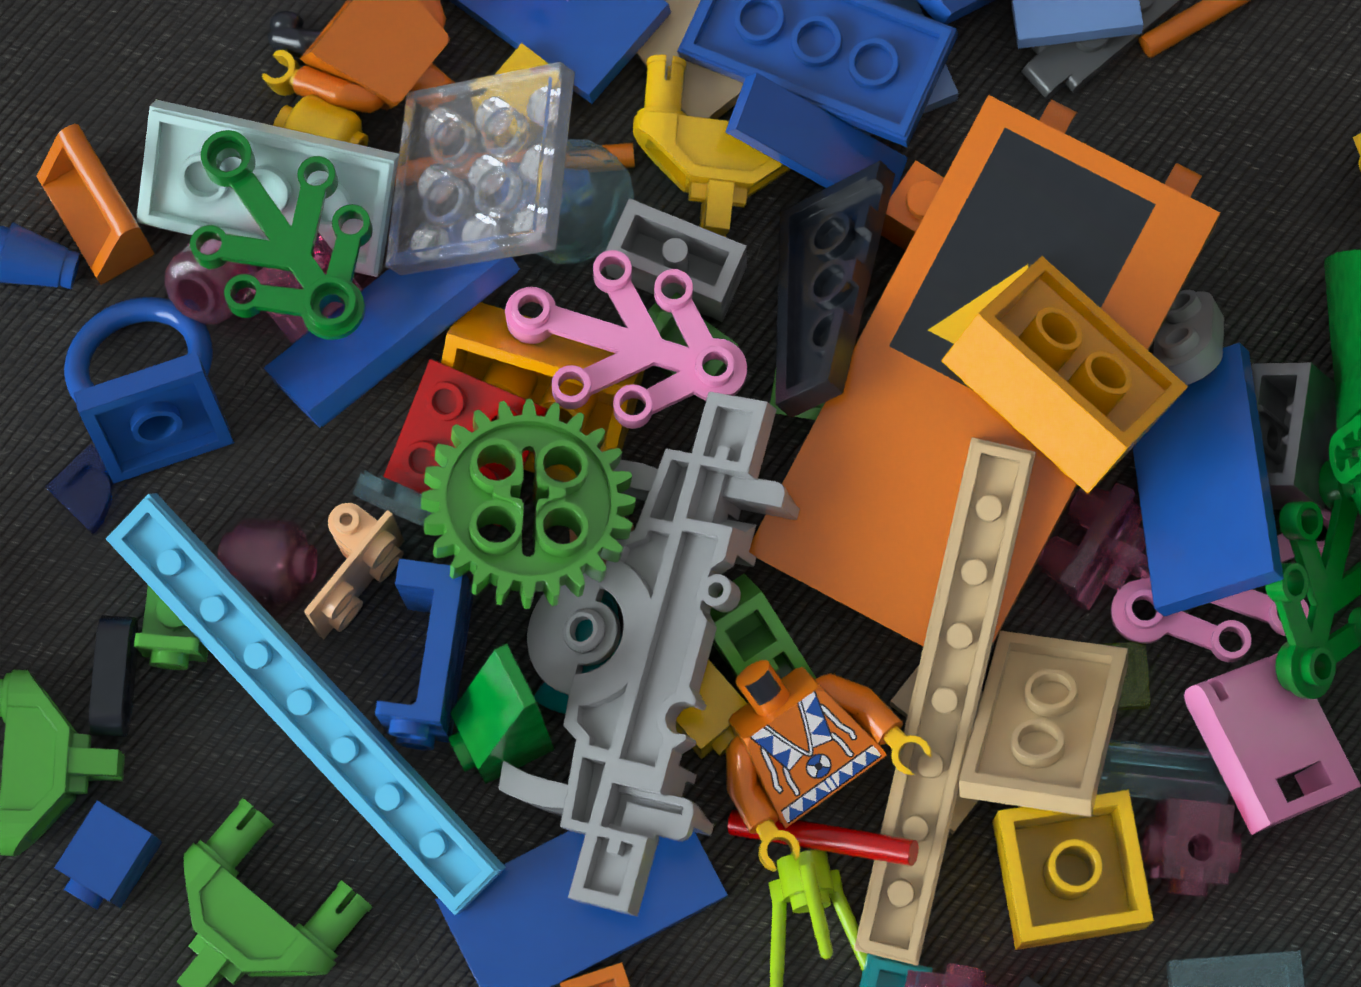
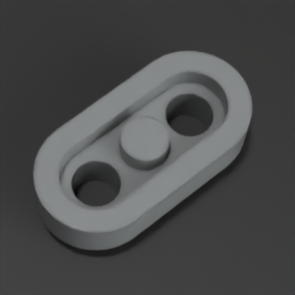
M1193 290L1180 291L1154 340L1153 355L1186 385L1194 383L1211 373L1223 357L1224 316L1210 293L1204 291L1195 292Z

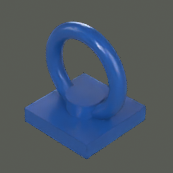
M140 297L111 305L93 316L79 330L67 351L64 376L68 392L77 405L82 421L113 484L234 443L228 422L208 378L213 359V345L209 330L193 310L179 302L159 297ZM141 322H159L175 328L184 337L188 348L187 355L94 386L90 377L92 357L99 345L121 328Z

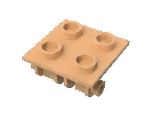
M353 503L340 504L331 511L328 518V527L346 560L304 610V613L321 638L325 639L333 628L338 632L344 630L361 609L363 601L358 597L374 578L379 582L385 580L398 565L399 559L402 558L403 551L399 547L404 542V539L390 511L386 510L379 520H376L361 507Z

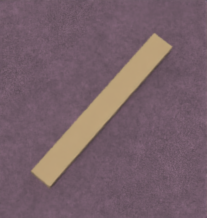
M971 438L904 733L907 736H918L927 741L931 747L932 759L917 743H908L903 746L900 752V760L915 775L903 774L895 768L880 833L917 840L919 846L918 857L913 866L874 860L855 942V951L919 965L959 791V778L974 726L1036 455L1035 451Z

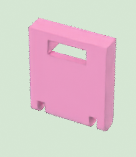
M1278 653L1211 678L1206 682L1195 684L1189 687L1184 694L1185 703L1251 835L1341 798L1361 787L1318 700L1299 698L1292 692L1285 690L1279 683L1276 675V657ZM1306 768L1294 775L1304 796L1287 802L1277 779Z

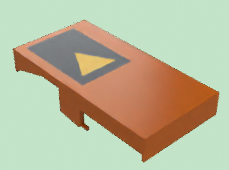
M988 95L854 347L843 394L825 402L782 483L796 506L800 508L797 520L765 515L752 539L749 550L757 559L921 646H924L971 438L1036 452L992 646L1078 486L1024 435L1014 429L982 397L968 387L941 360L975 316L1041 256L1048 260L1149 351L1199 255L1213 233L1220 212L1191 198L1202 175L1178 163L1173 167L1165 184L1065 134L1078 112L1054 100L1049 102L1040 120H1037Z

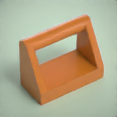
M73 124L62 129L56 136L36 177L98 282L102 285L155 255L80 126Z

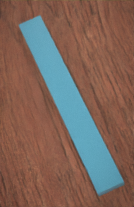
M157 493L148 494L106 538L113 548L454 915L461 913L506 868Z

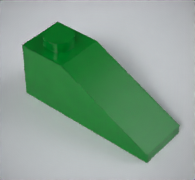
M505 644L495 649L450 712L459 732L448 737L464 772L477 767L485 784L501 776L503 761L519 768L555 750L538 705L508 645Z

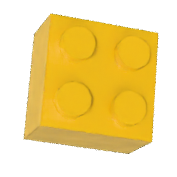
M1129 790L1096 795L1091 817L1029 807L999 810L996 813L992 823L1015 950L1143 930L1154 921Z

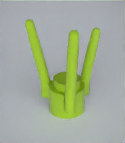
M807 850L800 852L797 860L794 859L792 854L778 859L776 863L779 879L768 883L772 900L770 987H783L787 903L790 902L793 913L810 912L820 955L824 959H830L833 955V949L824 908L829 907L832 901L863 971L868 953L854 950L859 926L843 892L839 870H830L827 851Z

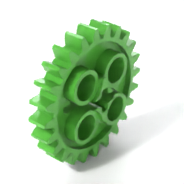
M526 399L522 415L513 416L506 402L501 401L499 402L497 420L492 422L478 409L474 411L473 415L474 432L471 433L466 428L455 424L452 427L451 440L455 448L438 444L435 448L434 459L441 467H426L424 483L433 489L422 492L421 509L433 512V514L424 519V533L426 535H442L434 543L433 555L436 559L455 555L450 567V577L456 579L469 571L473 573L471 593L474 595L480 593L489 583L497 586L496 603L498 605H503L511 590L520 591L524 609H530L534 592L539 591L544 592L551 606H556L558 604L560 587L566 585L575 596H582L585 587L583 574L585 573L590 578L601 583L605 578L607 569L602 559L618 562L621 558L623 547L615 539H629L633 523L622 516L633 514L636 498L628 494H622V492L630 488L632 474L628 471H613L620 464L622 451L620 448L601 452L600 448L604 442L606 431L600 428L587 436L581 432L584 414L581 412L572 417L567 424L559 421V403L554 402L548 409L545 417L536 415L533 400ZM526 450L534 454L533 504L536 507L533 522L534 554L529 557L522 553L523 501L520 499L523 485L522 453ZM498 463L507 467L512 475L504 480L495 481L483 476L479 469L486 464ZM552 465H565L571 468L577 477L568 482H559L550 478L544 470ZM498 524L508 529L512 536L504 542L495 543L484 539L478 531L485 525ZM551 526H566L573 530L577 539L568 544H559L550 540L544 531Z

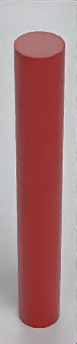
M734 809L728 819L729 834L761 840L758 833L751 834L748 831L738 810ZM779 819L775 823L778 830L793 834L798 840L799 846L803 848L913 866L918 857L919 846L917 840L802 820L795 821L787 828L783 826ZM782 840L772 841V842H774V843H780V844H786V845H788L787 843H785V842L782 841Z

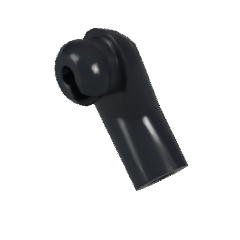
M281 11L271 17L270 28L272 32L267 34V38L275 51L285 50L293 57L301 58L323 30L303 29V18L298 13Z

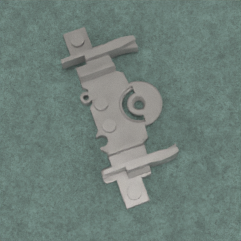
M709 392L692 453L665 449L658 469L643 463L620 460V464L613 471H628L632 474L630 488L622 492V494H628L646 501L635 530L630 532L629 539H615L623 547L620 560L618 562L607 560L605 578L601 583L584 573L585 587L582 596H575L566 585L560 587L558 604L556 606H551L543 594L532 612L527 633V645L531 662L543 681L555 690L569 695L564 727L576 739L568 784L559 783L530 775L520 768L503 761L498 789L539 809L562 816L560 827L585 835L568 898L575 901L638 917L659 837L685 841L691 836L692 832L708 836L712 834L714 824L710 823L697 804L682 798L685 784L694 785L697 775L680 767L679 764L682 754L696 745V741L685 734H678L675 725L679 713L689 707H695L700 710L706 709V704L699 691L717 629L710 615L711 607L719 612H729L740 601L741 592L739 587L721 574L733 567L734 563L754 567L756 556L749 552L756 525L734 520L739 519L741 510L797 520L800 508L796 506L787 489L781 483L758 478L777 410L766 401ZM605 590L613 595L621 608L624 620L622 639L616 652L604 665L591 672L581 673L583 666L597 665L608 659L615 651L620 640L621 629L618 617L611 608L601 603ZM723 590L722 595L718 597L719 592ZM590 619L593 623L591 636L585 641H577L575 630L578 624L583 620Z

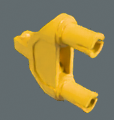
M667 55L650 56L647 58L646 63L648 70L644 108L640 109L634 117L633 135L648 157L682 192L689 193L688 201L701 202L700 227L726 237L730 230L732 206L744 208L748 197L788 172L791 168L725 133L729 121L687 116L681 111L684 73L687 68V61L678 56H672L671 66L667 67V78L665 80Z

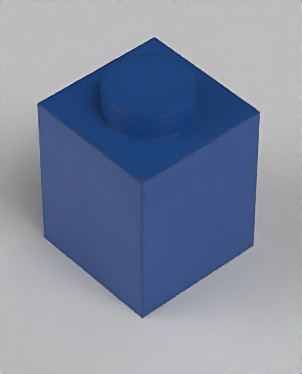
M96 801L54 868L71 878L64 890L96 910H98L104 899L121 909L159 849L162 841L144 828L101 802Z

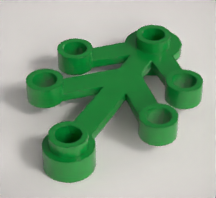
M223 130L212 134L204 142L201 149V161L208 177L215 184L222 187H231L268 240L226 234L221 228L214 225L202 226L193 233L190 239V249L196 262L207 269L219 268L229 261L291 271L303 288L295 289L261 285L259 280L252 275H236L227 282L224 288V297L231 312L238 317L250 318L261 311H269L302 317L307 329L322 339L337 340L352 334L360 326L365 315L363 295L352 281L360 247L370 240L373 233V226L367 211L359 205L349 204L342 206L335 212L332 218V228L336 236V242L327 274L325 275L313 258V251L325 199L334 194L338 187V176L332 162L325 157L313 156L304 160L299 166L297 177L301 187L291 226L254 175L255 156L248 140L242 134L232 130ZM229 157L241 159L239 167L232 171L225 172L220 169L221 163ZM315 171H325L329 174L327 180L317 186L307 183V179ZM359 219L363 221V226L355 234H346L341 231V228L347 220ZM216 239L222 242L220 249L214 254L205 255L200 252L201 246L208 240ZM243 288H251L256 291L254 299L246 304H239L234 301L236 293ZM339 302L345 306L343 313L336 318H327L322 315L323 309L329 303Z
M1330 459L1323 464L1319 473V494L1325 505L1332 509L1322 556L1315 540L1320 535L1323 527L1321 509L1312 501L1288 502L1281 510L1279 524L1282 534L1290 542L1296 563H1281L1284 579L1265 585L1269 598L1276 604L1287 638V642L1281 646L1276 657V675L1279 683L1285 690L1292 692L1295 696L1302 699H1317L1323 696L1328 691L1335 676L1336 663L1361 646V607L1355 608L1350 613L1346 625L1330 634L1334 614L1361 595V561L1344 572L1358 511L1351 497L1355 490L1353 483L1341 484L1337 481L1331 468ZM1306 594L1310 603L1307 619L1300 602L1305 598Z

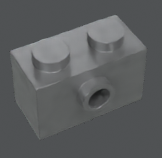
M1312 363L1252 364V375L1273 509L1282 510L1288 502L1312 501L1321 510H1324L1325 503L1319 494V473L1323 464L1330 459V439L1336 430L1334 399L1336 384Z

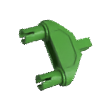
M12 670L11 673H6L4 679H0V717L6 723L0 790L1 856H17L32 846L74 803L76 794L88 793V781H123L125 754H122V751L117 749L91 748V736L77 733L29 670Z
M242 798L238 802L239 805L206 843L201 840L197 844L193 843L184 853V873L192 928L198 933L188 947L198 955L177 980L181 987H216L224 977L235 985L244 974L250 977L328 974L336 964L334 960L338 957L334 950L365 913L373 908L358 893L356 894L352 888L340 880L337 888L305 926L298 923L293 927L235 878L239 874L235 869L236 866L264 833L274 825L260 811H257L254 806Z

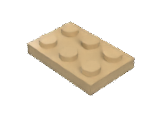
M1000 631L959 778L960 797L1091 817L1128 668V648Z

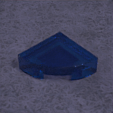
M92 443L46 486V489L92 535L100 528L111 505L112 480L97 449Z

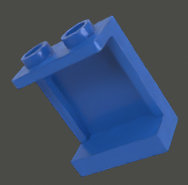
M399 559L395 585L407 610L430 613L416 702L412 705L377 701L375 715L387 734L396 736L395 744L401 747L416 750H434L435 741L450 743L448 737L453 733L454 720L450 712L458 701L474 594L471 593L472 587L466 573L456 579L450 577L451 565Z

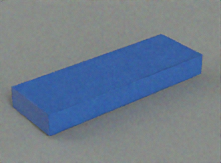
M759 73L746 76L725 133L825 188L881 160L895 173L891 197L898 187L908 157Z

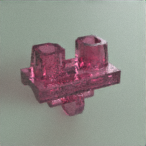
M1117 482L1111 492L1094 487L1087 493L1080 487L1070 505L1068 514L1073 523L1088 529L1079 546L1058 536L1053 537L1047 543L1038 560L1044 573L1063 586L1072 603L1088 611L1104 584L1115 590H1120L1129 574L1143 579L1150 577L1148 558L1142 553L1146 547L1144 529L1138 527L1142 521L1141 508L1132 500L1135 496L1134 491Z

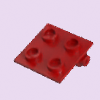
M430 359L383 477L420 493L432 490L433 488L424 483L426 467H441L434 459L435 448L438 444L455 448L451 440L452 427L455 424L473 433L474 411L479 409L492 422L497 420L499 402L505 401L513 416L522 415L526 399ZM534 403L536 415L545 417L548 408ZM529 450L522 453L523 469L530 454ZM498 463L486 464L479 469L483 476L495 481L504 480L512 475L507 467Z

